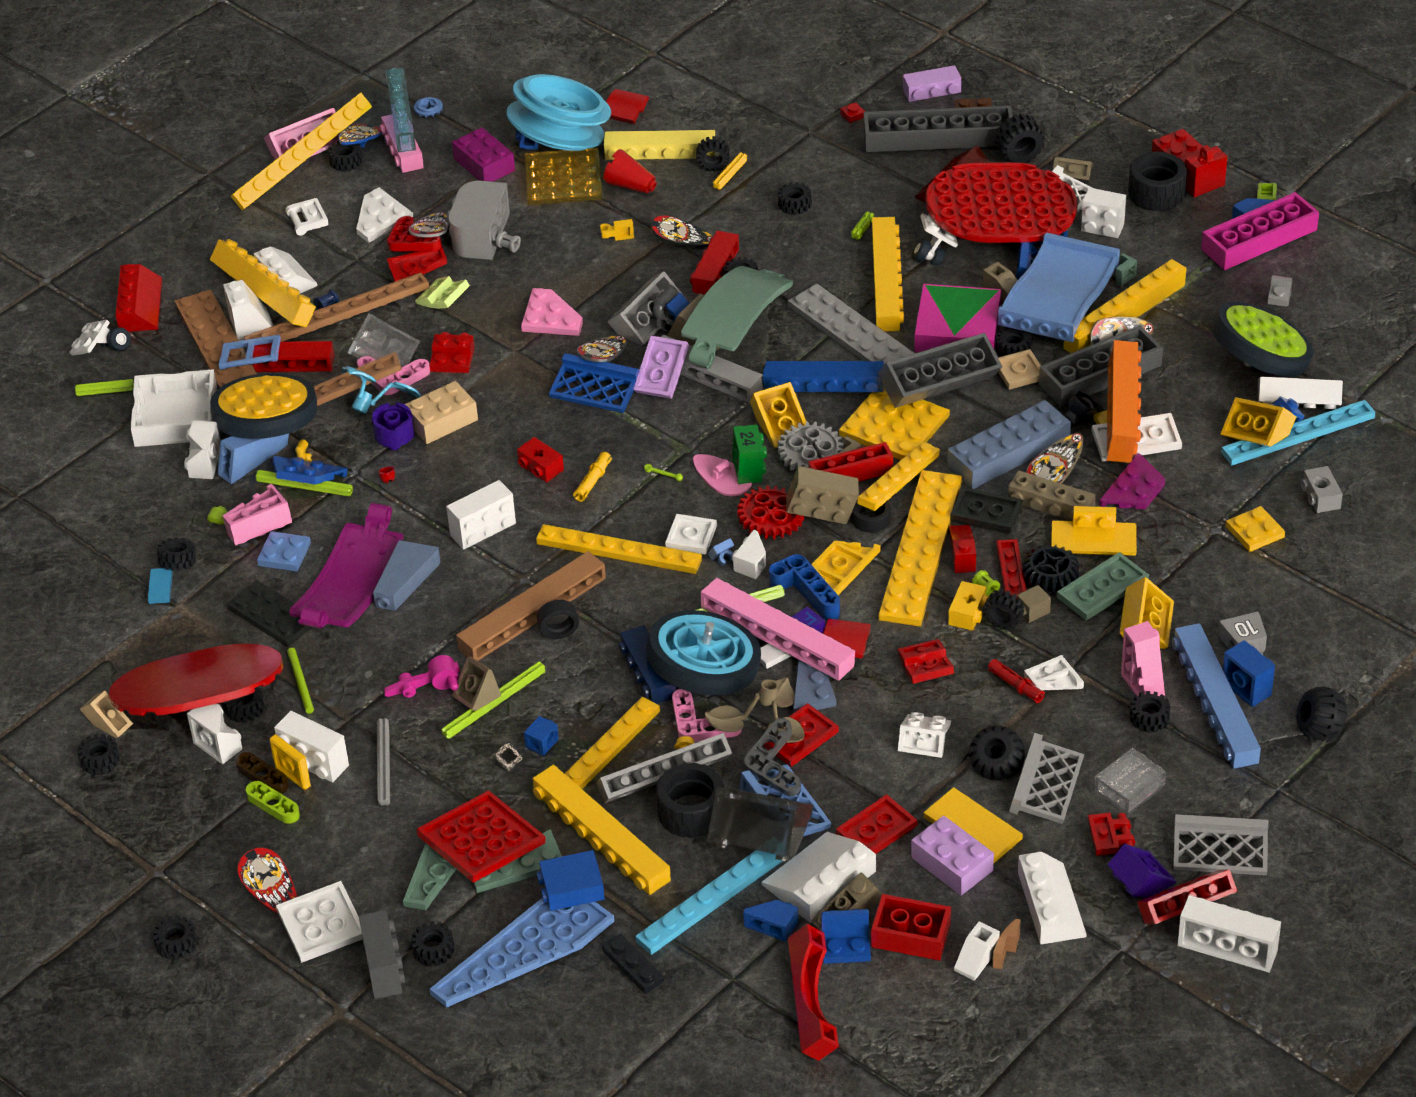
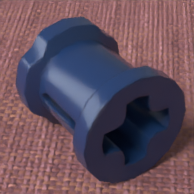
M332 289L327 290L323 296L314 298V305L317 310L339 302L338 295Z

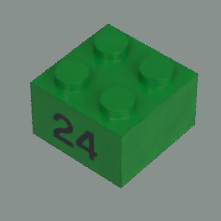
M758 425L733 427L732 461L738 484L762 483L763 474H766V463L763 461L764 458H767L766 446H763V433H759Z

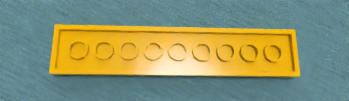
M921 471L879 612L880 621L921 627L950 526V514L962 484V476Z

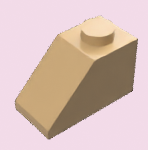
M106 691L94 695L80 708L95 727L115 738H118L133 724L123 711L121 712L112 706L109 694Z

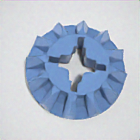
M433 97L422 98L414 104L415 114H418L419 117H434V115H440V111L443 110L442 102Z

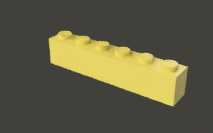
M715 130L605 132L604 138L605 160H614L615 158L612 155L619 149L626 151L634 159H696L698 143L701 144L702 139L706 141V137L712 139V136H715ZM715 151L708 152L706 155L715 157Z

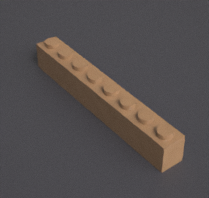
M589 551L577 557L566 566L561 567L558 571L456 635L458 650L466 657L470 656L479 661L538 623L536 618L537 612L547 602L553 600L571 602L605 580V564Z

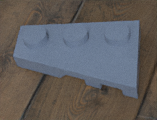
M799 660L794 713L807 703L816 710L835 707L836 698L828 675Z

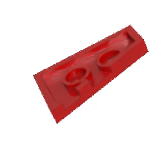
M442 247L436 251H419L387 258V265L394 282L418 273L424 275L447 264V258Z

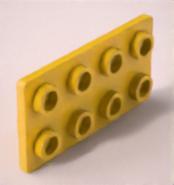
M1074 506L1073 521H1052L1051 547L1055 545L1058 548L1065 547V550H1071L1072 554L1115 555L1120 552L1123 555H1136V523L1116 522V507Z

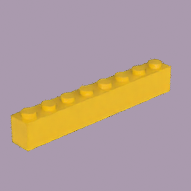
M872 217L876 326L883 331H900V323H904V311H900L903 310V299H899L902 298V286H898L902 285L901 261H897L900 260V249H897L900 248V237H896L899 236V224L895 225V217Z
M227 239V241L218 240L210 258L213 263L236 281L243 280L258 298L290 323L303 327L308 326L316 308L310 302V298L300 295L298 289L290 287L289 282L278 278L279 275L268 270L269 267L265 264L258 263L256 257L248 255V251L238 247V243L230 239Z
M1173 259L1169 260L1084 317L1075 333L1074 341H1064L1063 349L1074 353L1091 346L1090 332L1092 327L1103 318H1138L1185 286L1186 267Z
M554 764L533 778V793L536 798L542 799L552 812L559 814L562 820L567 825H571L581 838H586L596 851L599 850L605 855L609 863H614L625 877L628 876L632 879L637 888L643 889L648 895H651L671 881L670 866Z

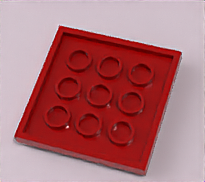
M489 790L417 828V836L473 883L546 843L545 835Z

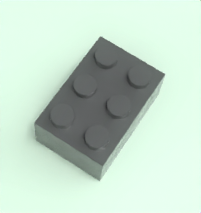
M386 910L358 915L374 999L402 994L401 984L405 983V977L402 969L401 955L397 951L399 950L397 936L393 933L395 932L393 918L388 919Z

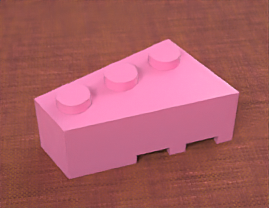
M272 483L267 486V491L260 495L256 493L252 496L253 500L247 504L241 503L223 515L227 535L235 545L245 543L247 540L265 535L267 532L292 523L288 503Z
M1148 621L1124 629L1121 675L1137 696H1139L1140 692L1146 695V691H1150V694H1154L1155 691L1158 692V696L1161 694L1165 696L1159 646L1160 637L1158 631L1155 628L1153 629Z

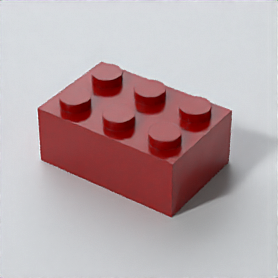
M882 894L871 929V947L941 961L951 926V907Z

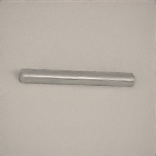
M387 718L377 720V795L380 806L390 804L389 720Z

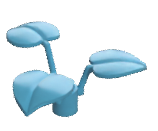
M346 366L341 368L342 374L349 372V374L360 377L362 380V386L351 407L360 413L366 414L370 405L374 406L376 401L391 387L417 398L422 396L411 386L399 382H390L372 400V394L364 391L367 380L375 383L376 380L369 374L353 367Z

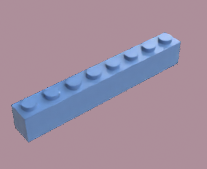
M1201 624L1175 628V635L1172 638L1173 649L1179 653L1180 663L1186 668L1187 678L1194 685L1196 697H1200L1202 710L1204 713L1207 712L1209 716L1210 727L1216 731L1218 744H1222L1226 760L1230 761L1233 769L1258 764L1261 748Z

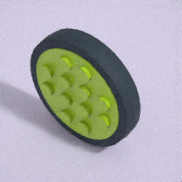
M1227 302L1219 307L1211 322V331L1216 340L1228 352L1245 362L1244 364L1247 367H1255L1278 376L1295 377L1301 375L1306 370L1313 357V347L1306 336L1294 325L1264 308L1243 302Z

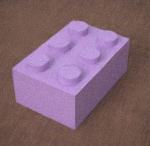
M944 815L911 840V858L961 896L993 871L994 853Z

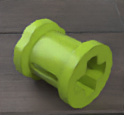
M985 570L977 572L972 579L973 584L986 586V596L1000 589V583L997 580L991 579Z

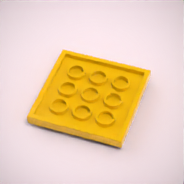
M884 388L883 392H872L841 426L839 436H848L864 446L886 442L893 457L902 460L922 442L927 443L950 416V410L923 399L894 408Z

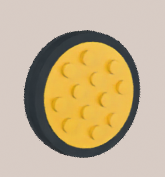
M281 373L256 374L233 380L220 387L211 397L210 413L213 422H217L218 430L225 434L248 439L271 438L294 432L311 422L317 413V396L313 385L298 376Z

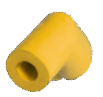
M300 440L295 448L296 455L303 458L304 461L311 462L312 455L305 453L308 442Z

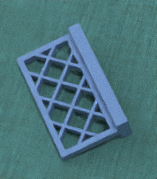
M788 764L783 765V767L793 772ZM771 769L766 775L774 778L779 774V771ZM750 770L741 772L739 790L772 835L785 847L790 846L793 839L831 828L832 823L802 783L799 795L787 796L770 785L759 784L758 781L761 779L754 776ZM786 782L787 788L789 786H795L794 782H792L791 784ZM773 794L781 798L777 801L770 799L768 795ZM784 798L796 801L795 805L784 803ZM799 802L809 805L810 810L798 807ZM779 809L788 810L792 813L790 816L781 814ZM798 813L807 816L806 821L795 818L794 814ZM810 817L818 819L822 823L815 824L809 822ZM790 824L799 825L803 828L794 831Z

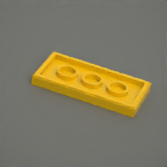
M954 787L923 814V818L932 824L943 815L991 850L994 853V863L1023 839L1021 832Z

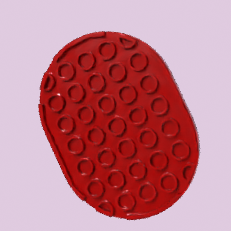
M1015 162L966 163L953 166L952 169L946 172L942 171L934 177V180L928 185L925 200L929 215L942 229L957 237L983 243L1044 241L1046 233L1060 235L1074 222L1078 203L1071 186L1059 179V175L1050 170L1038 169L1036 165Z
M259 644L222 645L168 657L137 667L118 678L109 689L110 702L115 709L121 712L127 710L129 714L144 716L147 712H154L156 715H167L237 699L255 691L254 688L258 686L265 687L275 680V675L282 672L283 661L281 654L277 650Z

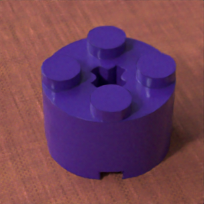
M389 403L380 405L372 414L375 440L380 445L389 447L390 450L399 449L400 446L407 444L415 436L411 410L402 403H395L396 405L389 406Z

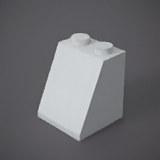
M243 280L223 284L229 319L239 341L244 340V336L273 326L267 307Z

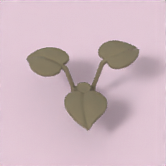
M788 677L777 681L766 679L762 681L759 693L755 694L754 700L744 715H741V712L733 706H719L709 712H705V718L718 730L736 732L743 728L744 723L742 720L748 717L757 701L760 700L764 706L773 705L775 721L779 719L777 707L784 708L794 704L795 692L790 685ZM784 717L790 721L793 730L792 736L786 743L802 741L805 734L800 723L791 717ZM784 727L783 729L778 728V732L782 730L786 731V727Z

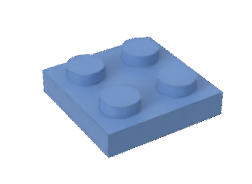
M271 531L257 559L258 566L298 572L311 544L310 537Z

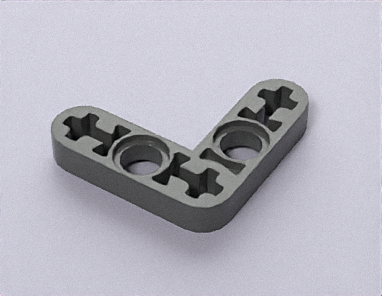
M779 718L770 725L746 754L744 763L747 771L750 770L757 778L787 796H794L801 790L799 777L772 760L790 739L793 731L790 721L785 718ZM784 727H786V731L782 730L778 732V728L783 729ZM766 742H773L775 744L771 750L762 748ZM758 759L760 766L756 763L751 765V761H757ZM771 769L779 771V774L774 778L766 775ZM786 782L789 784L794 782L795 786H789L787 788Z

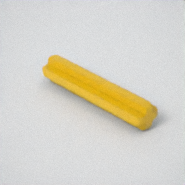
M742 152L739 153L713 181V188L720 190L747 161V155Z

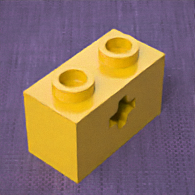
M961 581L949 608V625L974 630L976 623L981 622L982 609L989 597L986 596V586Z

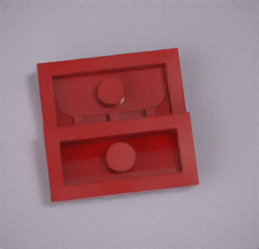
M615 89L606 100L611 109L609 119L635 124L639 113H643L649 97Z
M828 619L824 635L855 650V658H863L871 624Z
M939 639L898 649L901 662L913 684L954 674V666L947 658L946 648Z

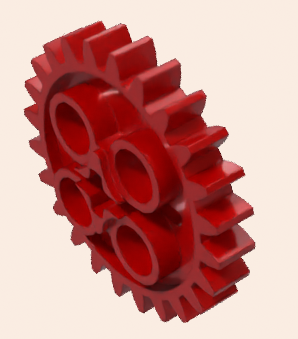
M768 485L764 490L759 486L757 492L751 489L750 494L745 493L744 498H740L737 510L739 524H743L744 530L749 529V534L756 530L759 536L762 534L765 539L768 536H772L774 540L776 535L784 538V533L791 536L792 530L797 532L798 526H802L804 516L787 513V493L785 488L778 490V487L775 486L773 489H770Z

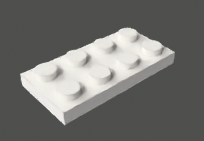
M1171 413L1141 418L1140 426H1137L1138 430H1141L1140 442H1136L1138 443L1137 453L1147 455L1182 449V442ZM1107 423L1092 425L1091 431L1102 462L1106 461Z

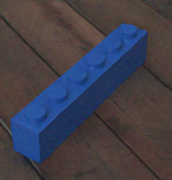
M766 361L763 372L764 389L791 382L794 392H883L884 386L877 373L884 366V361Z

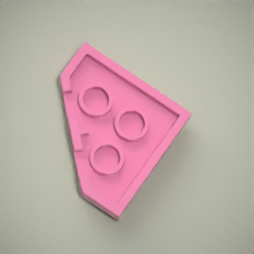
M533 288L521 327L522 332L579 336L583 319L552 289Z

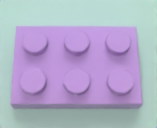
M650 336L633 390L636 393L672 399L689 344L686 341Z

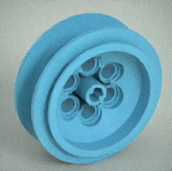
M546 74L521 78L514 83L513 94L518 101L511 103L507 107L506 116L511 124L527 138L548 147L569 151L593 148L603 142L604 131L599 124L609 120L611 109L606 101L590 87L565 77Z

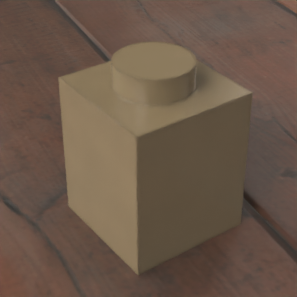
M1039 585L1017 595V599L1020 598L1022 600L1021 604H1024L1025 611L1023 617L1029 623L1050 613L1051 597Z

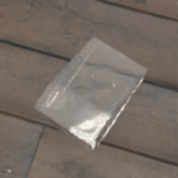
M368 313L347 353L358 359L370 356L377 360L396 352L402 368L409 364L420 341Z

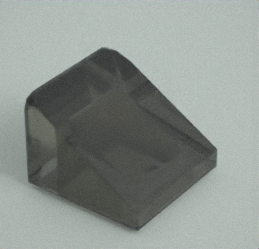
M507 742L489 760L508 772L523 757Z

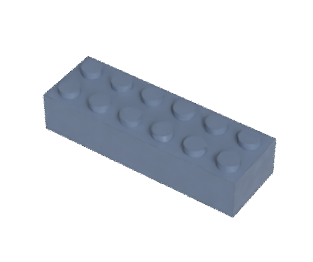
M1044 400L949 448L947 467L954 474L962 476V481L967 486L975 489L1030 461L1058 440L1070 435L1071 422Z

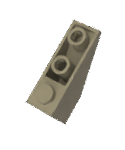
M996 262L983 270V288L1001 289V301L1004 302L1018 280L1009 269Z
M861 872L821 912L868 909L870 912L880 902L883 893ZM821 912L812 920L820 931H822Z

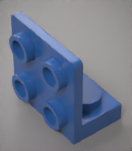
M868 909L821 912L822 932L825 935L827 950L823 959L824 964L871 961Z

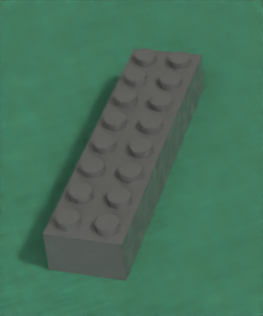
M1011 106L864 112L866 152L875 153L884 151L996 147L994 134H996V129L1000 127L1002 122H1005L1008 117L1012 118Z

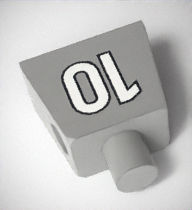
M1259 612L1220 621L1218 636L1228 649L1245 640L1263 655L1262 652L1266 649L1267 636Z

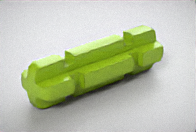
M869 211L864 213L863 217L851 231L853 239L859 240L872 223L873 213Z

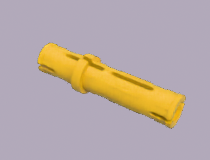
M601 452L598 459L590 465L587 475L573 493L577 501L583 502L597 480L604 475L607 465L612 460L609 453Z

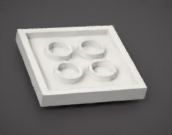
M341 881L276 905L277 912L301 963L363 939L358 914Z

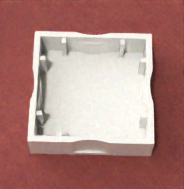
M214 369L177 374L135 376L133 391L135 403L131 419L134 446L188 443L186 432L188 428L190 429L193 421L213 422L210 413V401L213 394L217 391Z

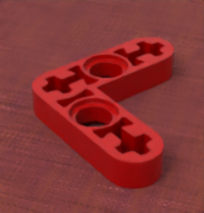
M411 216L399 218L387 239L390 251H436L442 247L440 236L417 237L411 235L409 227L414 224V218Z

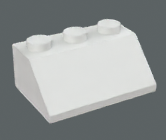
M271 246L254 253L258 263L268 266V270L279 275L278 278L289 282V286L298 289L300 293L317 286L316 281L289 253Z

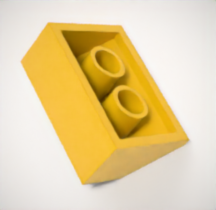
M1235 397L1220 435L1271 447L1289 436L1296 416L1284 407Z
M1146 577L1126 587L1120 634L1124 638V629L1148 621L1153 629L1155 628L1159 633L1160 649L1168 648L1174 601Z

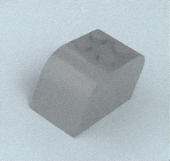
M472 181L461 186L456 198H453L452 208L448 210L447 214L452 249L457 255L466 258L493 259L497 249V235L504 230L510 213L507 183Z

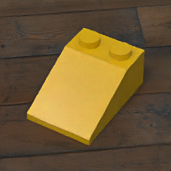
M791 382L753 393L750 400L751 407L759 425L774 449L778 448V441H780V436L784 435L785 430L790 431L791 426L798 428V423L805 426L806 419Z

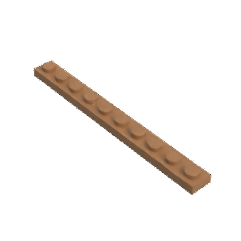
M418 273L316 310L307 327L285 321L244 336V340L280 335V342L296 338L299 335L332 325L354 315L368 312L371 309L384 306L409 295L420 293L423 290L429 289V282L422 273Z

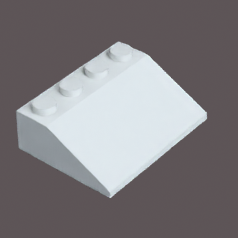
M826 832L763 880L762 886L783 902L791 903L793 906L798 907V914L811 923L857 875L862 872L868 878L876 872V854L859 841Z

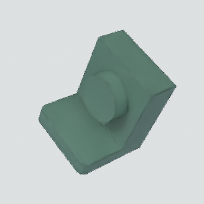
M1124 253L1120 255L1119 266L1115 271L1116 284L1122 287L1137 275V260Z

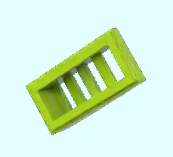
M1258 183L1257 199L1276 201L1277 184Z

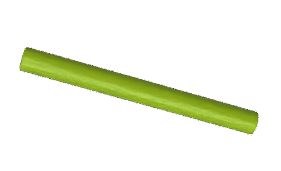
M289 648L287 653L306 713L310 714L314 712V707L295 648Z

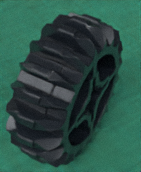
M1048 544L1046 547H1042L1039 545L1038 549L1032 548L1031 552L1026 554L1022 562V573L1024 574L1025 583H1028L1030 588L1039 585L1045 592L1049 591L1054 595L1055 591H1059L1078 579L1079 561H1077L1076 555H1073L1071 550L1066 551L1065 547L1058 548L1057 545L1050 547Z

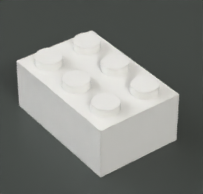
M500 480L446 506L450 536L463 550L516 524L513 493Z
M290 711L274 727L277 736L305 755L308 771L316 774L319 778L333 783L349 766L343 735L293 711Z

